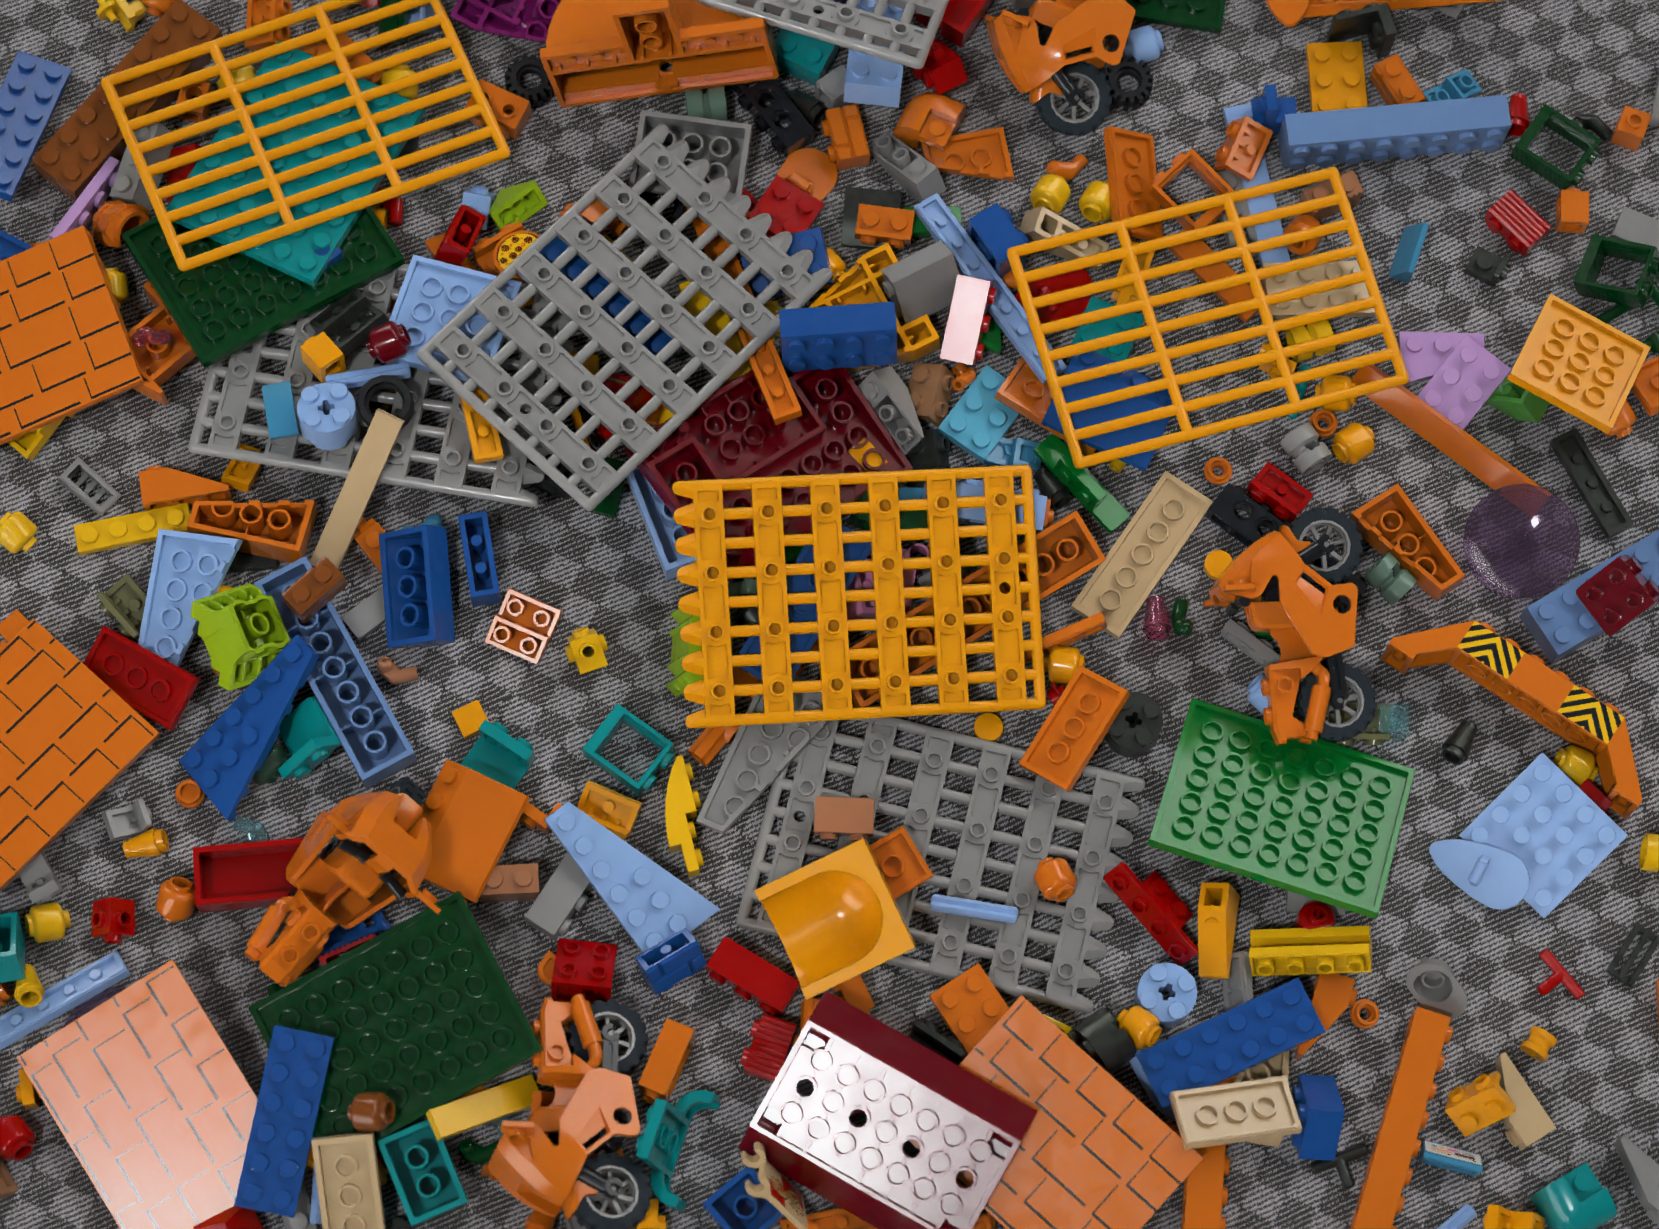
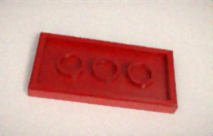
M104 625L83 663L135 711L174 731L201 680L197 676Z

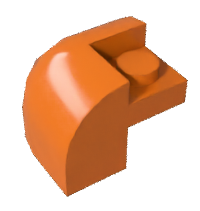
M928 91L916 95L904 108L893 130V136L916 149L923 142L944 151L951 136L956 135L966 115L967 106L964 103L943 94L938 95L935 92Z

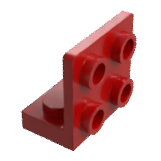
M560 938L558 940L551 982V998H553V1001L571 1002L572 997L578 994H583L585 1000L589 1001L590 1005L597 1000L607 1002L608 999H611L617 945Z

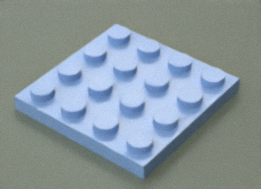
M413 254L389 321H394L398 325L402 323L405 326L412 344L409 345V351L405 356L392 362H402L410 367L433 372L418 359L416 355L418 350L497 276ZM510 279L499 291L512 301L522 291V282ZM475 312L458 329L471 339L488 322ZM496 331L479 348L492 358L501 349L505 337ZM437 350L431 354L442 365L448 361ZM458 369L452 372L457 379L468 380Z
M1542 752L1459 836L1463 840L1494 846L1519 857L1526 865L1530 878L1529 888L1523 899L1545 918L1628 835Z

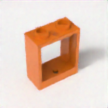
M1191 148L1186 154L1180 152L1171 161L1172 167L1167 172L1161 170L1150 181L1153 185L1149 194L1164 209L1177 206L1163 189L1188 166L1217 195L1233 192L1234 190ZM1224 206L1208 209L1195 222L1188 215L1174 219L1186 231L1213 225L1226 212Z
M666 1018L638 1082L639 1093L643 1095L642 1100L654 1105L656 1098L669 1102L695 1042V1029Z

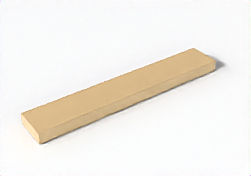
M379 408L376 410L311 557V565L316 567V563L326 556L339 570L403 427L404 420Z

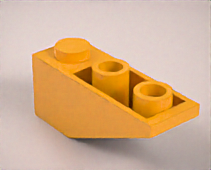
M1201 882L1197 914L1199 977L1202 979H1229L1240 895L1230 883Z

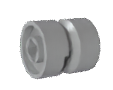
M1310 422L1300 425L1280 441V445L1287 455L1295 457L1293 463L1302 476L1309 475L1318 470L1333 456L1324 442H1318L1319 434Z

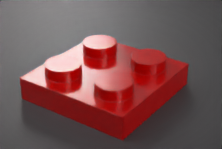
M776 175L747 219L749 220L762 213H768L771 216L772 223L766 234L771 237L783 231L793 234L809 230L825 203Z

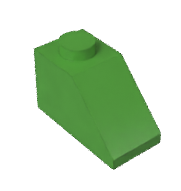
M1507 377L1486 401V404L1516 420L1535 423L1540 422L1550 404L1544 399L1508 381Z

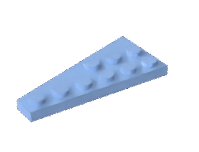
M158 529L138 644L179 666L199 627V621L190 617L192 602L217 593L243 541L234 538Z
M566 802L543 819L641 953H644L684 928L689 932L693 931L720 910L719 907L570 802Z

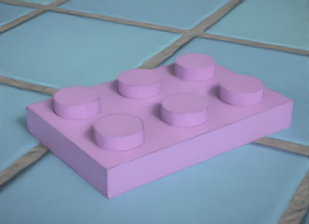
M1466 334L1417 397L1464 430L1510 373L1511 368Z

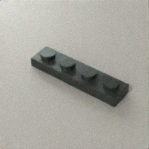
M1577 428L1552 439L1549 443L1606 539L1608 540L1631 528L1634 525L1632 519Z

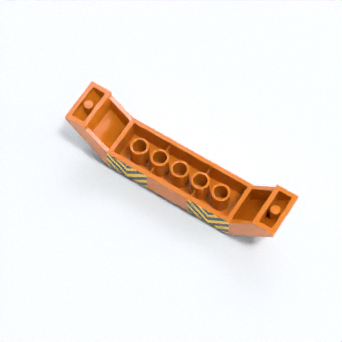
M1476 620L1393 637L1380 660L1403 675L1408 669L1447 663L1571 745L1591 752L1595 756V764L1598 767V775L1603 793L1613 802L1609 809L1627 819L1642 802L1625 717L1620 714L1619 709L1610 703L1604 704L1596 699L1595 694L1588 688L1582 686L1579 688L1570 682V678L1565 673L1558 670L1553 671L1545 665V662L1540 657L1525 653L1520 649L1521 647L1518 643L1509 638H1502L1496 634L1492 626L1484 622L1479 623Z

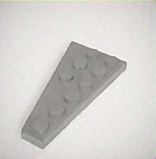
M794 675L792 682L808 680ZM821 692L793 693L794 711L821 710ZM754 695L746 714L763 713L762 695ZM830 721L740 726L697 817V824L724 835Z

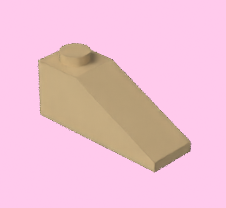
M1041 206L1025 212L1019 231L1025 234L1029 242L1081 230L1082 228ZM1096 237L1044 250V252L1073 260L1105 252L1110 244ZM1103 264L1092 266L1091 268L1099 270Z
M1504 1052L1495 1059L1496 1071L1501 1075L1499 1085L1516 1105L1515 1113L1503 1119L1504 1126L1507 1129L1505 1134L1514 1147L1518 1146L1523 1151L1555 1130L1556 1126L1506 1052Z

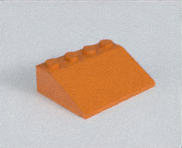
M446 759L422 806L423 813L417 820L419 821L424 817L429 824L432 835L431 863L423 882L452 894L460 891L466 900L476 904L530 797L468 767Z

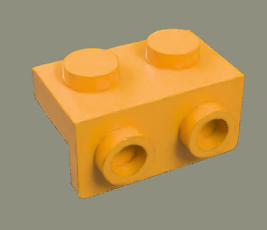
M589 780L586 782L577 808L625 840L632 832L642 802Z
M1498 1071L1489 1075L1486 1073L1482 1074L1473 1083L1465 1087L1458 1086L1448 1094L1444 1111L1464 1137L1515 1113L1516 1105L1499 1085L1501 1075Z

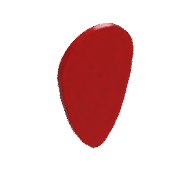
M1080 269L1029 282L1028 285L1032 298L1090 284L1092 280L1085 269ZM1018 291L1014 296L1023 307ZM1092 295L1037 308L1040 323L1043 324L1079 315L1087 308Z

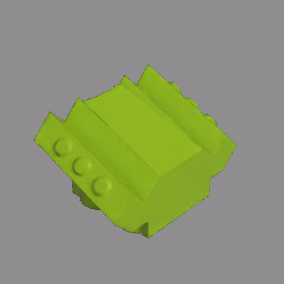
M251 583L192 602L190 617L199 621L197 635L205 643L210 655L211 668L220 672L218 685L228 691L250 685L285 648L284 646L290 642L273 597L263 595L261 589Z
M679 607L670 614L679 625L669 632L672 637L671 661L666 666L675 677L665 685L675 697L683 694V690L687 685L703 680L702 675L687 672L681 665L682 659L686 655L700 651L701 646L684 642L681 639V629L686 625L699 621V616L684 613Z

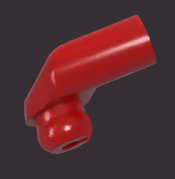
M380 187L376 190V192L386 188ZM398 196L381 202L380 204L389 211V225H403V199Z

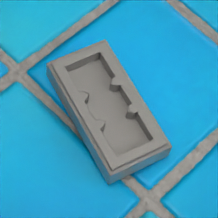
M1249 951L1232 953L1229 979H1222L1225 1012L1254 999Z

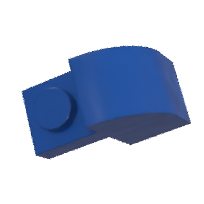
M1276 84L1265 85L1263 96L1251 99L1252 119L1272 130V135H1278L1285 114L1297 113L1296 98H1277Z

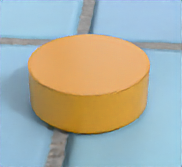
M1212 551L1204 561V571L1209 578L1217 580L1219 575L1233 560L1225 551Z
M993 713L981 714L975 720L974 735L977 738L996 742L1002 735L1003 723Z

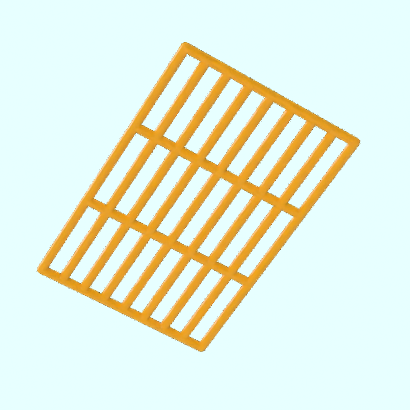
M329 0L101 79L103 90L180 271L185 272L510 156L509 146L441 0H403L331 25L326 13L364 0ZM429 3L435 13L434 16L341 47L336 36ZM316 17L321 28L228 61L225 60L221 51L223 48ZM439 25L445 34L444 38L351 69L346 58ZM326 39L331 50L239 83H235L231 71ZM450 47L456 58L455 60L361 92L356 81L357 79ZM208 53L211 54L215 63L213 66L122 97L118 96L114 87L123 82ZM335 61L341 72L340 74L245 106L240 95ZM458 70L462 71L466 82L374 114H371L366 103ZM219 75L225 86L224 88L128 120L124 108ZM346 84L351 95L256 129L250 116ZM469 92L472 93L476 102L475 105L381 137L377 128V124ZM230 98L235 109L138 143L133 132L134 130ZM356 106L361 117L360 119L268 151L264 150L260 141L262 138ZM478 115H482L487 127L393 160L387 150V147ZM236 121H240L244 133L149 166L143 156V153ZM366 129L371 140L278 174L274 173L270 164L271 161ZM492 137L497 147V150L403 183L397 172L399 169ZM248 143L254 153V156L157 189L153 179L155 175ZM375 151L381 162L379 165L288 197L284 196L280 187L281 184ZM257 166L260 167L264 176L263 179L167 212L162 199ZM385 174L391 184L389 188L298 220L294 219L290 210L291 207ZM267 189L270 190L274 199L273 202L179 235L176 234L172 222ZM277 212L280 213L284 225L190 258H186L182 248L183 245Z
M1329 167L1008 248L1006 252L1069 452L1077 469L1406 385L1409 382V375L1339 170L1336 167ZM1330 179L1334 191L1332 195L1239 218L1235 206L1236 202ZM1335 205L1339 206L1343 220L1252 243L1247 242L1243 228ZM1224 206L1228 221L1132 245L1128 229ZM1346 230L1352 244L1351 246L1256 269L1252 254ZM1231 231L1237 245L1236 247L1145 270H1140L1136 255ZM1117 233L1121 248L1024 272L1020 256ZM1356 256L1361 270L1265 295L1260 281ZM1241 257L1245 269L1244 273L1149 297L1144 281ZM1125 258L1129 274L1032 298L1028 285L1029 282ZM1365 282L1369 294L1367 298L1277 321L1273 320L1269 306ZM1247 283L1250 284L1254 296L1253 299L1157 322L1153 307ZM1134 285L1138 300L1043 324L1040 323L1037 308ZM1374 308L1378 320L1376 324L1282 347L1278 335L1280 331ZM1256 309L1259 311L1262 325L1166 349L1162 333ZM1141 310L1147 325L1049 350L1045 338L1046 334ZM1379 334L1383 335L1387 346L1385 350L1292 374L1286 359ZM1267 335L1271 351L1178 375L1174 374L1170 362L1171 359ZM1151 337L1155 352L1057 376L1053 361ZM1388 360L1392 361L1396 373L1395 376L1300 400L1295 384ZM1276 362L1280 377L1183 401L1179 389L1181 385ZM1159 363L1164 377L1066 403L1062 392V387ZM1280 388L1285 389L1289 401L1287 404L1192 428L1187 412ZM1165 389L1168 390L1172 405L1074 429L1070 417L1072 413ZM1172 416L1177 417L1181 429L1179 432L1083 456L1078 442L1079 440Z

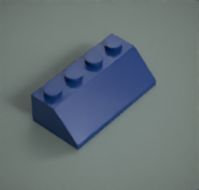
M426 524L379 534L387 647L390 649L432 647L454 643L455 631L446 528Z

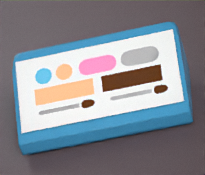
M1427 1140L1422 1142L1418 1160L1420 1163L1474 1177L1483 1171L1482 1156L1477 1153Z

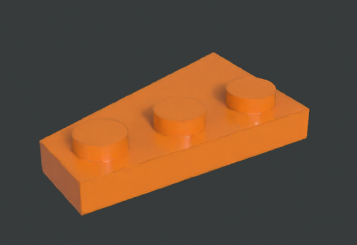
M1003 127L952 135L944 151L921 142L923 157L938 167L940 173L1014 182V173Z

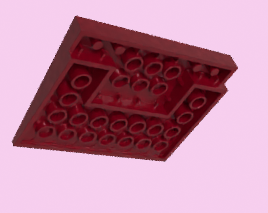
M779 353L778 355H779L780 360H781V362H782V355H781V353ZM832 368L829 370L817 369L786 372L803 416L775 425L754 372L750 370L715 391L638 466V469L671 513L674 514L676 509L693 503V499L676 495L672 491V484L676 481L867 472L865 469L872 472L913 470V467L846 369ZM670 419L666 420L665 422L661 423L653 429L657 432ZM865 437V441L863 443L857 444ZM869 441L875 448L868 449L864 453L862 467L848 451L851 448L861 449ZM626 447L625 451L631 457L634 453ZM867 454H879L882 458L881 465L878 467L870 466L866 461ZM867 484L839 485L840 503L854 502L856 496L867 490ZM809 487L781 488L782 505L810 504ZM751 489L723 491V508L752 507ZM811 516L783 517L784 535L810 534L812 532ZM752 519L724 520L725 538L753 536ZM681 525L688 535L694 533V528ZM754 548L726 549L727 567L755 566ZM737 578L728 579V584Z

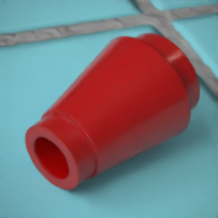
M1515 93L1511 95L1508 104L1512 125L1508 135L1522 136L1530 125L1527 96Z

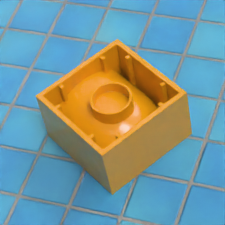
M864 838L754 890L783 943L806 1000L917 947L867 840Z

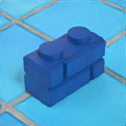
M686 928L635 957L645 983L655 995L670 990L674 984L686 977L695 975L698 970L706 966V961L698 942Z

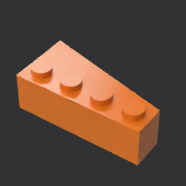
M1399 484L1394 485L1353 511L1348 519L1356 523L1358 526L1356 529L1358 533H1361L1365 541L1382 555L1390 551L1400 561V568H1407L1418 579L1416 584L1435 601L1458 587L1464 579L1465 574Z
M249 500V503L194 501L187 523L188 533L239 539L243 542L238 552L293 563L306 554L317 517L315 500H304V503H290V500H278V503H260V500Z

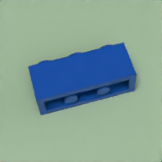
M487 511L458 515L473 607L502 603Z

